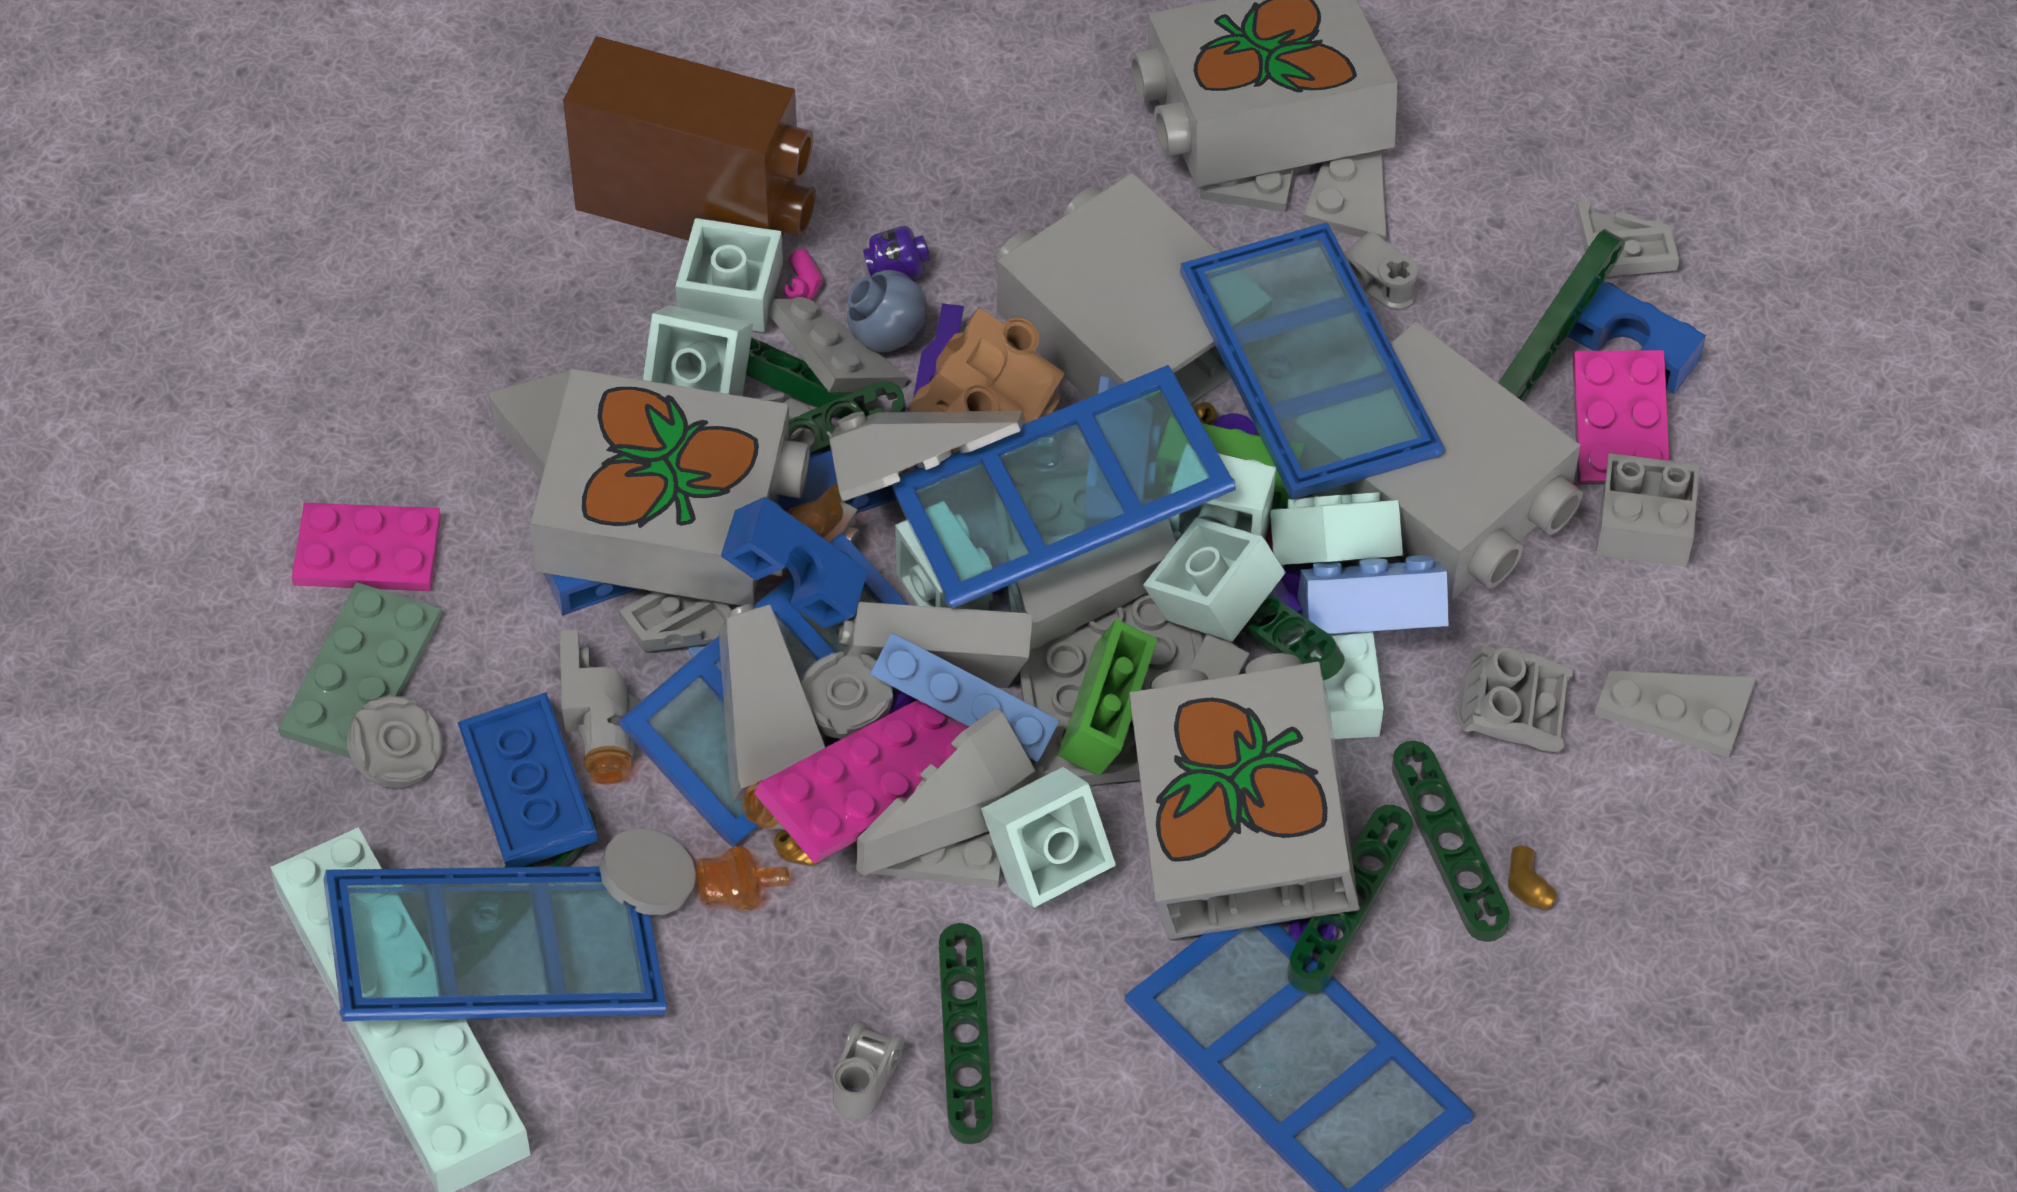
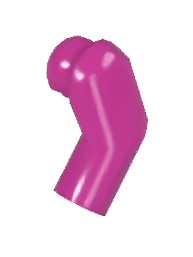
M799 249L789 257V262L798 277L792 278V286L786 283L784 293L788 299L804 297L813 301L823 284V277L808 250Z

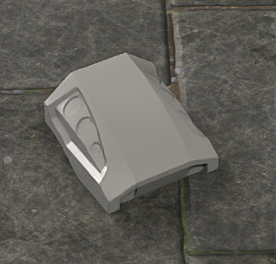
M1482 645L1473 653L1462 678L1457 721L1463 731L1466 732L1474 730L1505 741L1530 745L1542 751L1559 752L1564 748L1561 729L1567 681L1572 677V669L1533 653H1518L1508 647L1494 649Z

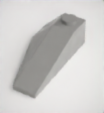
M861 411L845 416L838 421L839 426L835 428L829 438L841 499L845 501L899 482V475L905 473L913 465H917L918 468L924 467L925 470L935 467L941 461L952 455L951 450L959 447L961 453H967L1021 431L1025 422L1023 411L878 412L867 417Z
M995 708L962 731L951 743L956 751L938 769L930 764L920 774L922 781L917 786L915 792L907 800L903 797L896 798L857 838V871L862 875H866L988 832L989 830L981 808L1035 781V769L1003 712Z

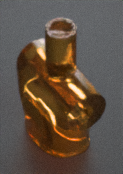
M833 484L817 500L791 507L787 510V513L802 524L814 529L824 539L840 523L843 517L842 499L839 494L838 484Z
M740 846L732 847L716 857L699 858L696 867V879L700 900L703 905H723L741 911L754 909L761 902L760 887L788 886V868H756L750 851Z

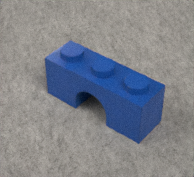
M1604 281L1567 337L1592 351H1600L1607 341L1617 337L1635 340L1642 346L1641 350H1664L1666 390L1675 394L1700 361L1706 335L1692 325L1681 322L1658 310L1654 305L1643 302L1620 290L1613 283Z
M766 497L734 511L721 553L722 558L755 581L787 566L794 580V593L790 605L824 629L855 616L868 572L867 569L851 559L849 554L837 549L819 536L814 529L802 524L784 511L779 504L770 501Z

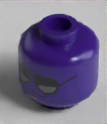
M899 226L874 234L869 239V248L863 249L870 276L884 270H894L904 273L915 281L924 275L923 262L931 260L924 236L915 237L913 231L908 226Z

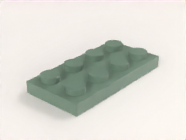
M356 582L278 728L280 736L351 759L347 750V732L354 717L363 706L373 699L388 695L401 697L442 618L441 608Z

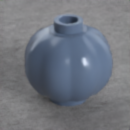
M894 270L877 272L873 276L860 279L850 290L847 299L849 306L847 323L853 336L867 348L876 352L887 353L907 344L915 343L925 331V313L927 310L926 297L921 287L904 273Z

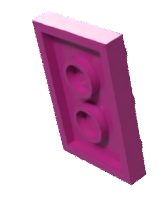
M1664 350L1574 351L1572 365L1576 442L1581 445L1577 461L1578 484H1604L1609 453L1669 461Z
M304 502L292 572L293 586L353 588L355 583L358 582L385 590L431 591L441 521L440 508Z

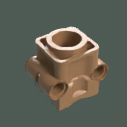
M978 307L968 319L965 331L954 334L946 343L936 360L934 377L930 383L921 387L916 392L907 409L911 412L1023 411L1025 417L1024 424H1027L1054 411L1061 397V394L1055 390L1065 372L1034 352L1040 340L1036 327L1030 321L1014 317L1003 324ZM959 447L952 449L951 453L959 452Z

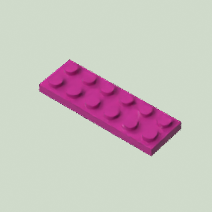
M916 700L761 781L754 794L815 864L856 842L857 838L896 798L903 797L907 800L922 781L920 774L930 764L938 769L956 751L951 743L969 726Z

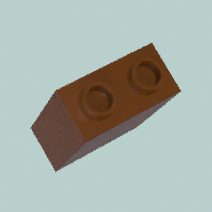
M595 37L563 99L575 210L688 241L695 218L781 231L782 237L784 233L800 238L805 234L812 218L816 191L813 186L802 184L799 181L803 178L810 161L813 148V132L797 127L794 88L610 39Z

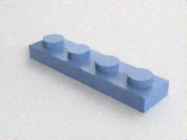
M892 632L870 672L871 676L969 727L995 708H998L1005 715L1027 757L1035 762L1039 761L1060 721Z

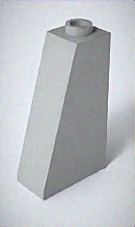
M570 370L488 392L494 424L540 481L542 480Z
M1166 519L1009 585L1018 613L1033 615L1030 649L1038 648L1148 593L1143 584L1180 539L1181 533L1179 531L1173 532L1169 519ZM1071 535L1049 539L1043 542L1047 546ZM1025 545L1007 548L1006 563L1028 554Z
M859 602L855 616L840 623L838 644L845 645V656L858 657L859 654L869 655L877 661L892 632L995 687L1007 688L1029 659L1033 615L1017 612Z
M746 604L733 609L728 613V617L719 630L730 792L734 801L755 795L754 792L761 781L825 748L770 604L755 608L754 604Z

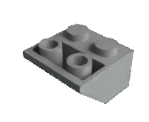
M1609 453L1599 515L1596 556L1687 567L1694 539L1700 465Z

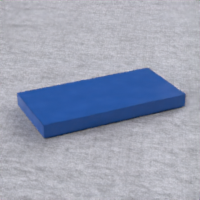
M547 692L457 722L506 867H523L599 841Z

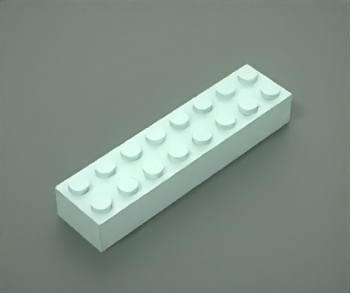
M359 827L270 867L276 893L339 1010L340 1003L323 879L325 870L382 869ZM349 895L362 997H437L432 959L397 895ZM465 1019L346 1022L436 1192H455L531 1155L527 1131Z

